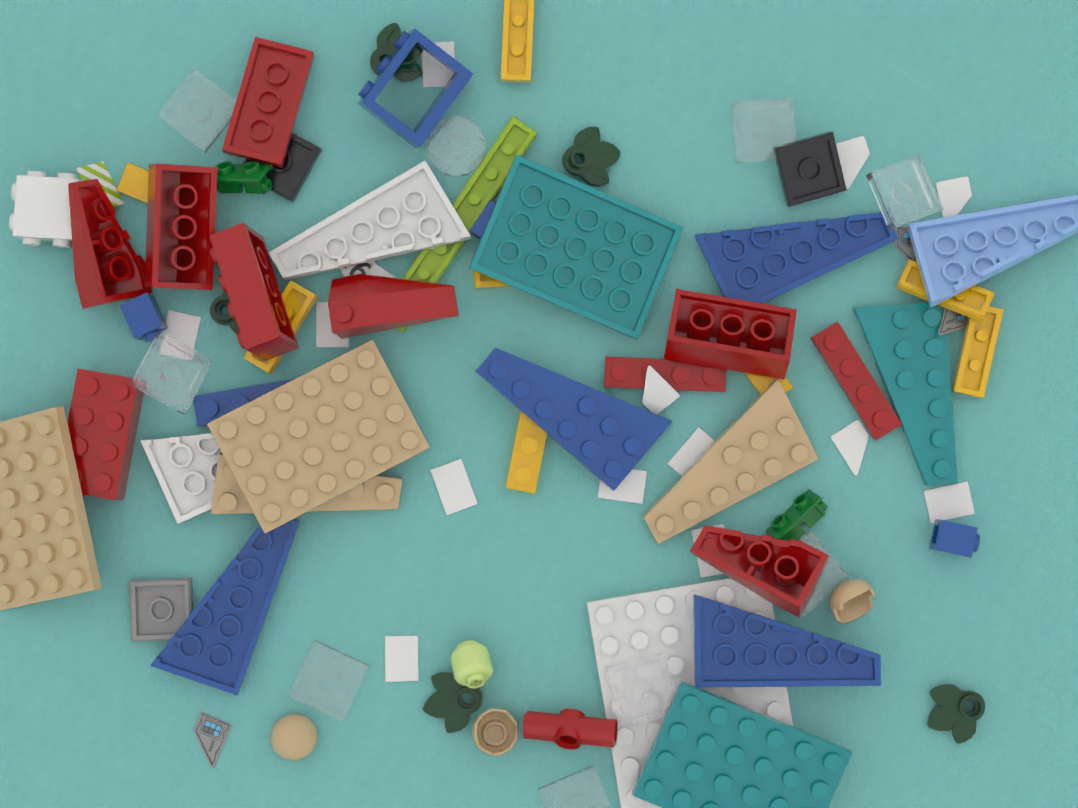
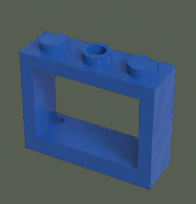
M415 28L410 30L409 33L403 31L395 41L394 46L397 50L391 58L386 55L376 68V71L379 72L373 83L368 80L358 93L362 98L357 104L413 147L420 148L473 73ZM417 44L454 74L417 126L412 130L374 100L414 45Z

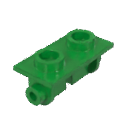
M225 161L215 166L217 168V190L220 193H242L244 191L242 183L246 193L265 194L272 189V181L267 179L266 173L273 167L272 164H259L258 162L233 164L230 161Z
M808 489L805 493L795 498L793 505L783 514L776 516L771 522V526L765 531L774 539L799 540L805 534V531L799 525L804 522L807 527L811 528L826 514L824 511L828 507L820 496Z

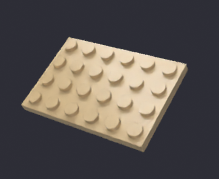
M373 340L207 423L264 534L430 448Z
M64 406L53 407L1 421L0 610L102 589Z

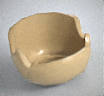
M851 579L841 582L832 591L829 606L837 622L844 624L852 622L870 611L873 607L871 595L873 598L876 595L872 586L867 581Z
M490 708L480 713L474 721L472 728L473 740L483 753L493 756L503 755L510 751L518 740V724L507 710Z
M297 713L286 715L276 721L270 734L272 749L281 758L292 761L307 757L315 749L318 740L314 723L307 716Z

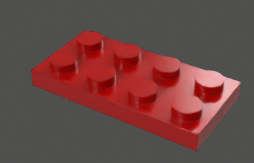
M258 37L254 38L223 144V153L283 168L315 56L313 51Z

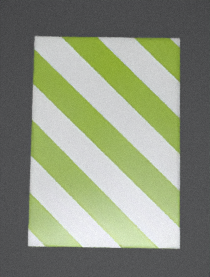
M103 161L76 168L82 181L98 179L113 207L124 204Z

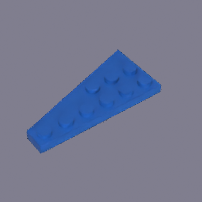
M886 212L694 235L722 296L757 303L769 301L898 239Z
M494 348L475 370L479 376L612 491H615L672 423V421L498 348Z
M293 519L264 534L261 526H259L150 666L238 695L300 521Z
M693 594L694 686L698 688L881 686V655Z

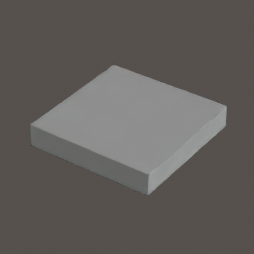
M192 578L129 581L131 642L170 640L193 611Z

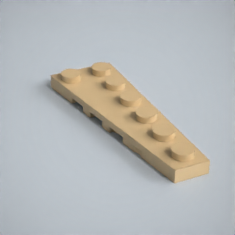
M220 452L211 514L253 513L223 453ZM379 474L308 512L398 509L403 479L402 477Z

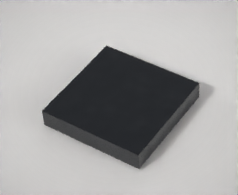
M832 131L773 147L788 207L847 190Z
M292 133L283 168L273 166L266 173L267 179L272 181L271 191L294 202L322 149ZM246 159L245 162H244V164H246V163H248V162H256V161H252V160Z

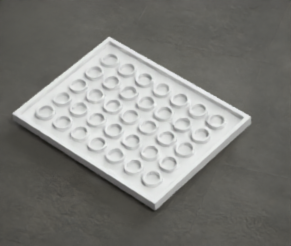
M730 577L586 602L605 715L607 719H617L618 721L617 743L614 748L611 747L621 808H662L634 797L632 791L680 681L694 686L693 594L775 620L772 603ZM787 687L700 688L793 726Z

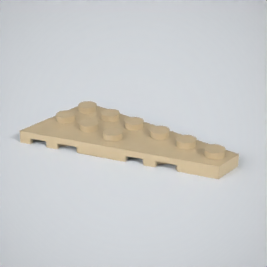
M775 378L763 394L749 405V408L702 454V457L682 474L683 476L670 490H667L643 515L657 544L819 459L779 379Z

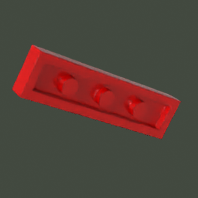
M838 321L810 338L874 441L902 425Z
M605 357L604 387L644 389L647 367L651 366L674 390L726 392V369L669 359Z

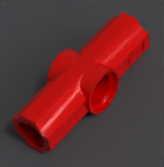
M572 708L563 709L560 714L527 711L523 718L522 734L524 739L552 741L559 747L568 750L578 749L581 747V744L614 748L618 737L617 719L586 717L583 712Z

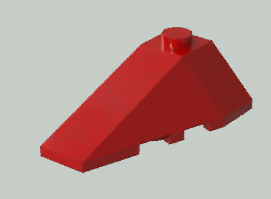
M98 179L69 183L74 274L82 309L135 298L145 293H153L151 287H145V262L141 255H136L128 241L131 237L127 230H122L115 218L116 211Z
M367 274L336 278L331 281L328 298L332 333L341 339L459 316L455 287L452 285Z
M707 525L703 527L690 550V553L770 603L799 618L811 599L829 558L828 554L802 541L774 539L768 535L744 534L737 530Z

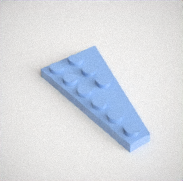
M1078 195L909 223L908 233L930 308L1078 233Z

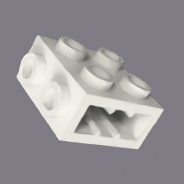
M27 171V176L17 175L16 183H13L11 189V197L15 201L14 213H11L9 218V228L13 232L12 236L22 240L23 245L41 246V241L53 242L54 247L71 248L72 233L68 184L81 181L76 179V174L58 173L57 177H46L45 172Z

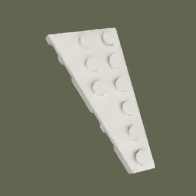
M423 161L268 253L285 280H290L472 238L427 162Z
M213 434L141 440L177 524L211 510L219 453H222Z

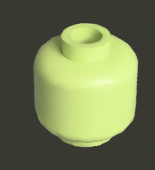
M473 640L464 641L457 645L451 654L450 662L453 675L458 684L472 689L479 688L492 676L493 666L491 657L485 645Z

